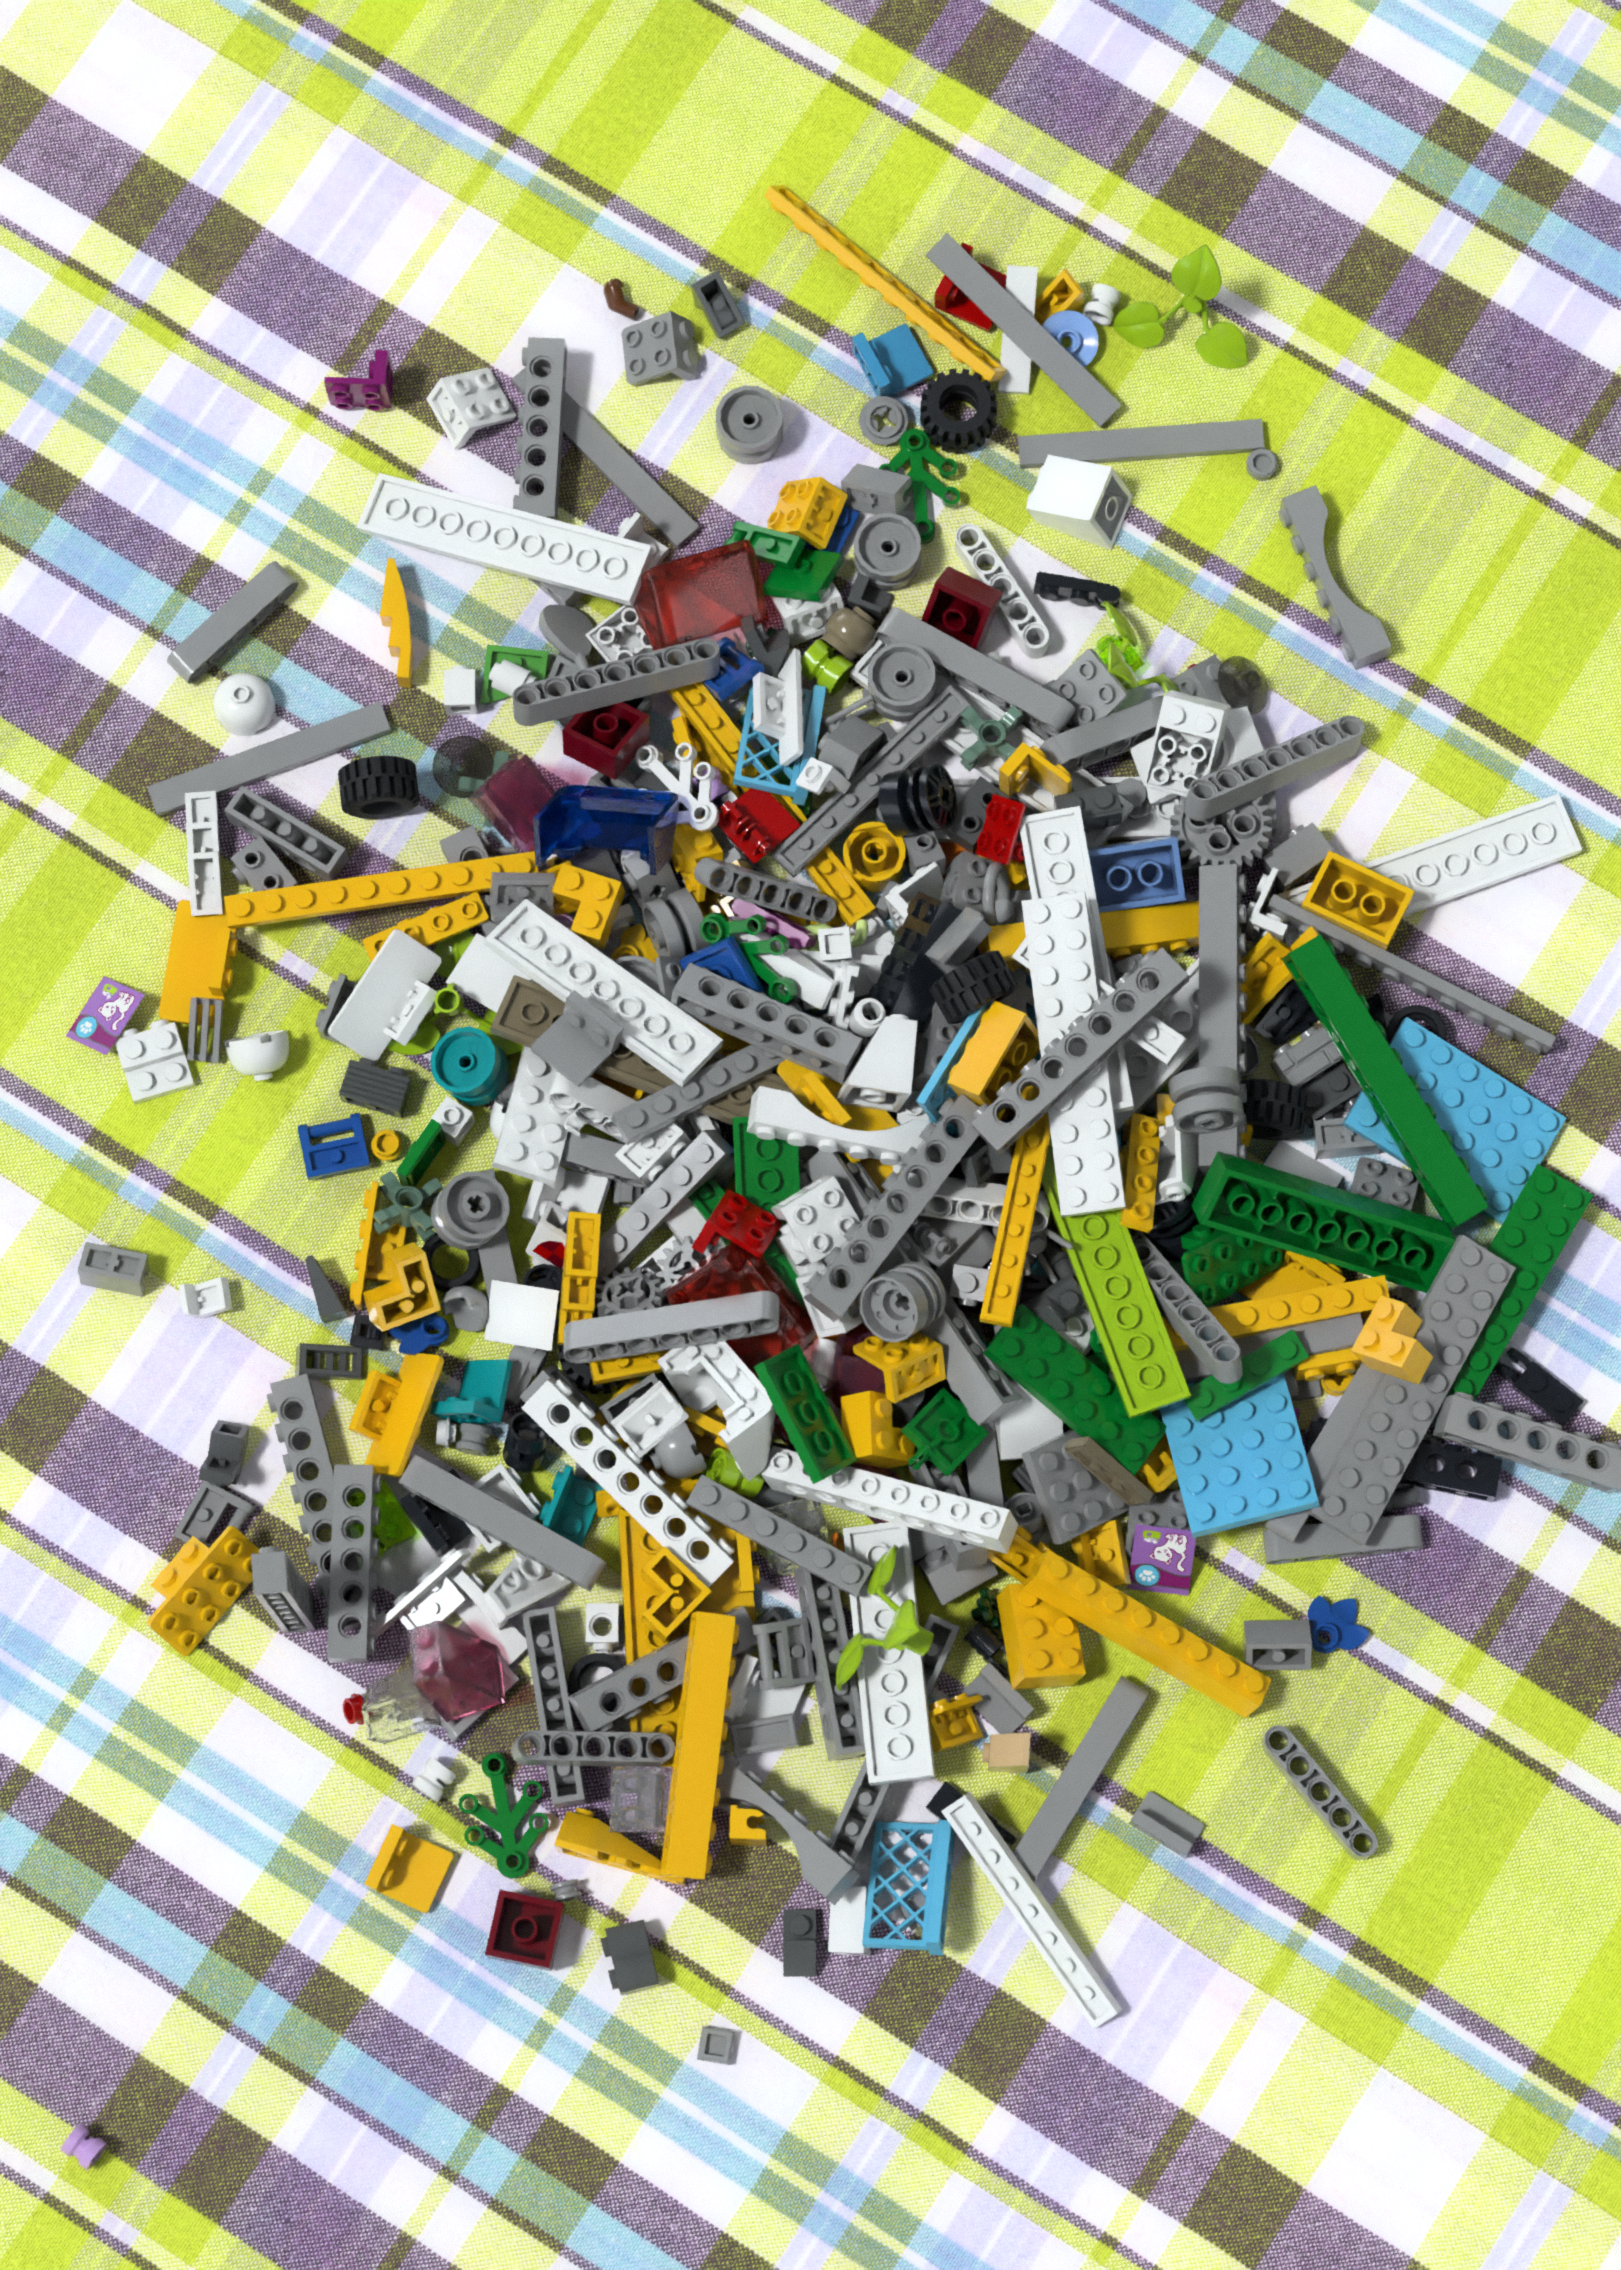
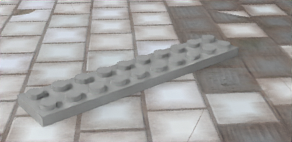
M1458 1235L1416 1312L1423 1321L1414 1339H1417L1433 1356L1421 1382L1418 1385L1385 1373L1381 1375L1317 1492L1320 1507L1308 1509L1306 1513L1358 1545H1365L1516 1269L1514 1266L1465 1235Z

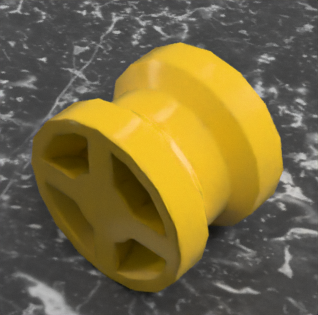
M1354 1372L1342 1376L1337 1374L1326 1375L1320 1380L1321 1386L1331 1396H1342L1354 1377Z

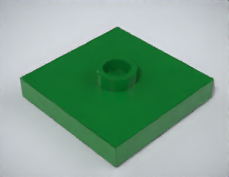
M803 549L793 569L775 565L762 586L764 595L820 602L844 562L842 553Z
M430 1120L417 1141L411 1145L405 1159L396 1170L402 1186L416 1187L446 1143L442 1126L435 1120Z

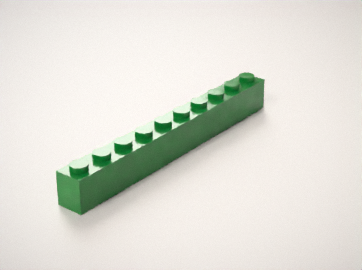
M1320 934L1282 958V961L1440 1217L1451 1230L1488 1208L1489 1206L1486 1203L1487 1196L1482 1187L1475 1184L1469 1175L1470 1168L1466 1161L1455 1153L1452 1148L1453 1141L1448 1132L1444 1129L1441 1130L1435 1120L1436 1113L1428 1102L1424 1103L1418 1093L1420 1091L1418 1083L1411 1075H1407L1403 1069V1060L1400 1054L1387 1043L1384 1028L1371 1017L1368 1012L1369 1005L1362 994H1357L1353 988L1350 973L1345 967H1340L1334 957L1336 955L1334 947L1327 939L1324 940Z

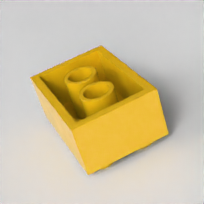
M1329 850L1301 908L1387 951L1415 891Z
M994 1000L990 1008L983 1013L980 1026L974 1036L967 1041L965 1052L958 1064L952 1067L947 1083L957 1096L964 1094L979 1107L985 1103L990 1106L998 1098L996 1095L998 1090L1009 1081L1014 1084L1022 1076L1020 1073L1022 1068L1037 1056L1040 1050L1038 1029L1026 1013ZM1006 1108L1002 1109V1110L999 1112V1114H998V1119H999V1120L1001 1119V1117H1002L1003 1113L1005 1112Z
M1025 1583L1008 1584L996 1598L1012 1690L1073 1686L1086 1674L1077 1621L1022 1589Z

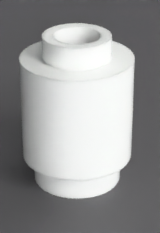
M506 659L501 664L496 662L489 674V679L492 680L491 687L513 697L512 694L517 687L537 681V678L531 675V671Z
M865 998L859 1001L849 1017L851 1030L861 1037L872 1036L885 1019L886 1012L884 1006L873 998Z
M817 1338L814 1339L813 1345L809 1346L806 1359L821 1389H824L826 1385L834 1383L840 1352L838 1351L839 1345L836 1342Z

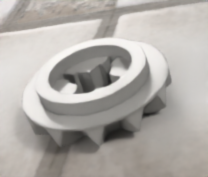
M879 396L869 400L863 406L859 416V425L863 436L868 438L873 444L886 446L897 442L906 431L908 416L905 408L899 401L892 397ZM889 410L888 421L893 426L885 425L878 432V421L874 417H882Z

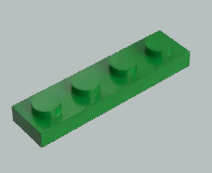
M1292 1329L1241 1358L1243 1375L1237 1382L1224 1384L1211 1375L1190 1387L1191 1398L1184 1401L1196 1422L1203 1420L1310 1359L1295 1331Z

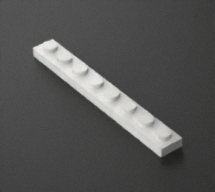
M969 1791L943 1809L941 1812L1091 2027L1095 2029L1118 2014L1122 2008L972 1793Z

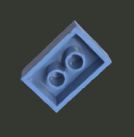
M1171 835L1088 848L1099 913L1186 900L1177 837Z

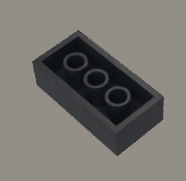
M918 891L916 897L912 898L907 908L908 915L903 926L898 928L895 934V944L891 953L883 960L881 965L882 973L878 982L872 986L868 994V998L876 999L882 1003L886 1016L893 1014L905 1015L909 1018L908 1020L918 1021L917 1031L922 1032L935 1003L929 990L938 979L946 975L925 953L960 915L962 910Z

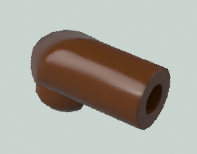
M617 278L606 282L603 293L608 308L634 320L638 314L639 306L625 300L622 290L624 287L623 282Z

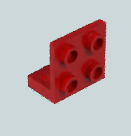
M962 242L960 246L973 258V247ZM977 262L1006 290L1007 275ZM944 275L935 291L934 307L989 332L994 323Z
M728 1189L708 1218L691 1248L703 1254L709 1244L715 1247L721 1236L754 1256L761 1258L780 1229L782 1222L770 1212L764 1211L747 1201L744 1196Z

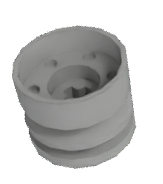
M908 1261L872 1279L863 1288L859 1299L860 1313L865 1325L873 1335L883 1341L896 1343L915 1335L920 1330L935 1323L942 1316L946 1305L945 1289L941 1279L931 1268L920 1262Z

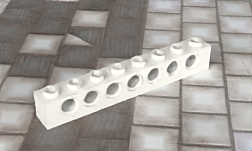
M553 1378L548 1379L521 1408L663 1547L665 1546L709 1588L737 1559L733 1555L735 1552L734 1547L723 1537L718 1540L710 1532L712 1526L702 1516L697 1515L694 1517L686 1509L688 1507L686 1500L677 1492L671 1494L663 1486L666 1483L665 1480L656 1471L651 1469L648 1472L640 1464L642 1458H639L631 1447L625 1449L617 1442L618 1434L607 1424L602 1427L594 1419L596 1413L585 1402L582 1401L579 1404L570 1396L573 1393L572 1389L561 1379L557 1381ZM558 1404L565 1405L570 1411V1417L566 1422L559 1421L554 1415V1409ZM580 1427H587L592 1431L593 1440L590 1444H583L579 1441L577 1432ZM603 1450H611L616 1455V1463L613 1467H607L601 1462L600 1456ZM632 1472L638 1476L640 1483L637 1489H629L625 1486L623 1479L626 1473ZM650 1495H656L661 1498L663 1507L660 1512H653L648 1508L647 1498ZM672 1518H680L685 1522L686 1531L684 1534L678 1535L672 1532L670 1529ZM701 1540L708 1544L709 1554L707 1557H699L694 1553L693 1544L695 1541Z
M772 1446L768 1463L761 1473L772 1490L1005 1554L1009 1551L1019 1525L1009 1509L850 1466L813 1484L809 1475L804 1470L798 1453Z

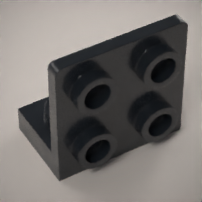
M454 1469L448 1471V1473L461 1479ZM408 1493L399 1499L401 1507L438 1557L447 1553L473 1534L464 1521L417 1495L412 1497Z

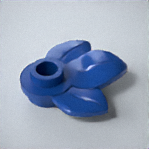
M436 1312L388 1330L394 1338L401 1341L399 1352L407 1355H417L418 1353H423L429 1346L441 1345L448 1339L450 1333L447 1321L438 1316ZM433 1329L439 1331L437 1334H429L428 1332Z
M1317 1596L1309 1606L1307 1616L1312 1626L1310 1632L1312 1648L1315 1651L1326 1654L1333 1652L1336 1648L1352 1650L1360 1646L1367 1639L1369 1631L1360 1625L1354 1624L1357 1614L1355 1599H1343L1331 1606L1321 1596ZM1321 1632L1329 1634L1330 1641L1328 1643H1322L1319 1640L1318 1635Z

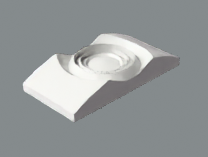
M1247 706L1230 710L1224 738L1213 772L1264 751ZM1154 736L1130 748L1142 784ZM1144 786L1150 806L1180 796Z

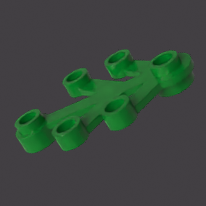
M909 429L900 437V451L889 463L882 464L878 469L896 473L910 459L911 470L907 476H911V485L904 492V495L913 488L916 518L913 524L916 529L920 525H926L929 528L925 533L918 531L921 536V545H926L932 542L935 537V525L928 519L925 487L942 500L943 505L948 508L956 507L959 504L960 493L955 487H946L925 471L922 458L937 468L940 476L944 479H951L956 475L957 464L953 459H944L929 447L930 441L925 432L919 429ZM917 439L920 444L918 446H911L909 441ZM945 465H950L953 467V470L945 472L942 468ZM947 494H954L956 499L948 501L945 496Z
M711 913L702 920L700 934L705 941L712 944L733 935V933L748 932L750 935H757L766 929V920L763 916L755 914L745 920L728 921L720 913ZM753 920L757 922L758 929L753 926ZM715 924L717 925L719 932L715 929ZM776 935L769 940L741 942L734 936L753 971L769 984L770 998L783 1004L793 1000L797 994L796 983L788 977H780L755 955L771 953L775 956L781 955L789 949L788 939L784 935ZM776 940L781 944V950L777 948ZM784 985L787 988L788 993L785 992Z
M490 1753L482 1761V1770L485 1776L491 1779L497 1815L479 1804L477 1798L472 1794L461 1796L458 1805L464 1814H472L499 1832L502 1837L503 1847L486 1838L483 1830L478 1826L467 1828L464 1838L470 1846H478L496 1858L497 1868L503 1876L516 1879L527 1872L529 1868L527 1853L540 1833L545 1832L549 1826V1821L543 1813H534L529 1818V1829L516 1845L514 1831L534 1801L541 1798L543 1789L537 1781L525 1783L523 1795L510 1813L504 1776L509 1769L508 1762L503 1755ZM492 1760H498L501 1763V1767L497 1771H491L489 1763ZM531 1785L539 1788L538 1794L534 1797L527 1795V1789ZM471 1798L474 1800L475 1805L471 1810L463 1808L465 1799ZM537 1817L545 1820V1825L541 1829L533 1827V1821ZM477 1830L480 1832L481 1837L477 1842L469 1840L471 1831ZM510 1856H516L519 1859L518 1865L514 1868L507 1866V1859Z

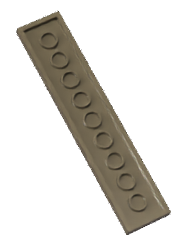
M514 975L491 1025L490 1033L531 1048V1045L562 1015L565 1003L541 985ZM621 1043L619 1048L594 1072L649 1094H653L675 1083ZM716 1052L701 1069L727 1056ZM769 1073L696 1110V1112L733 1125V1117H749L751 1097L759 1086L791 1092L801 1104L802 1102L780 1076Z

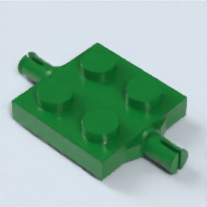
M944 1387L901 1430L918 1449L908 1460L909 1465L911 1466L919 1459L912 1467L918 1470L929 1460L946 1477L989 1434L968 1415L965 1405L954 1399Z

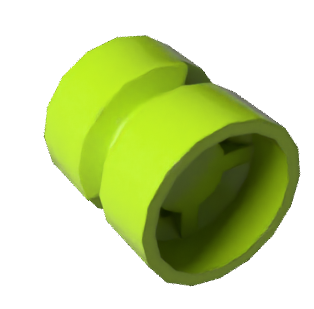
M818 639L801 658V675L809 681L816 679L817 685L826 687V694L832 697L846 684L850 678L849 672L854 668L855 664L842 654L835 656L834 648L822 639Z
M718 1447L713 1451L708 1460L706 1477L737 1494L754 1497L759 1493L764 1483V1478L761 1475L762 1472L748 1481L739 1471L735 1459L728 1449Z

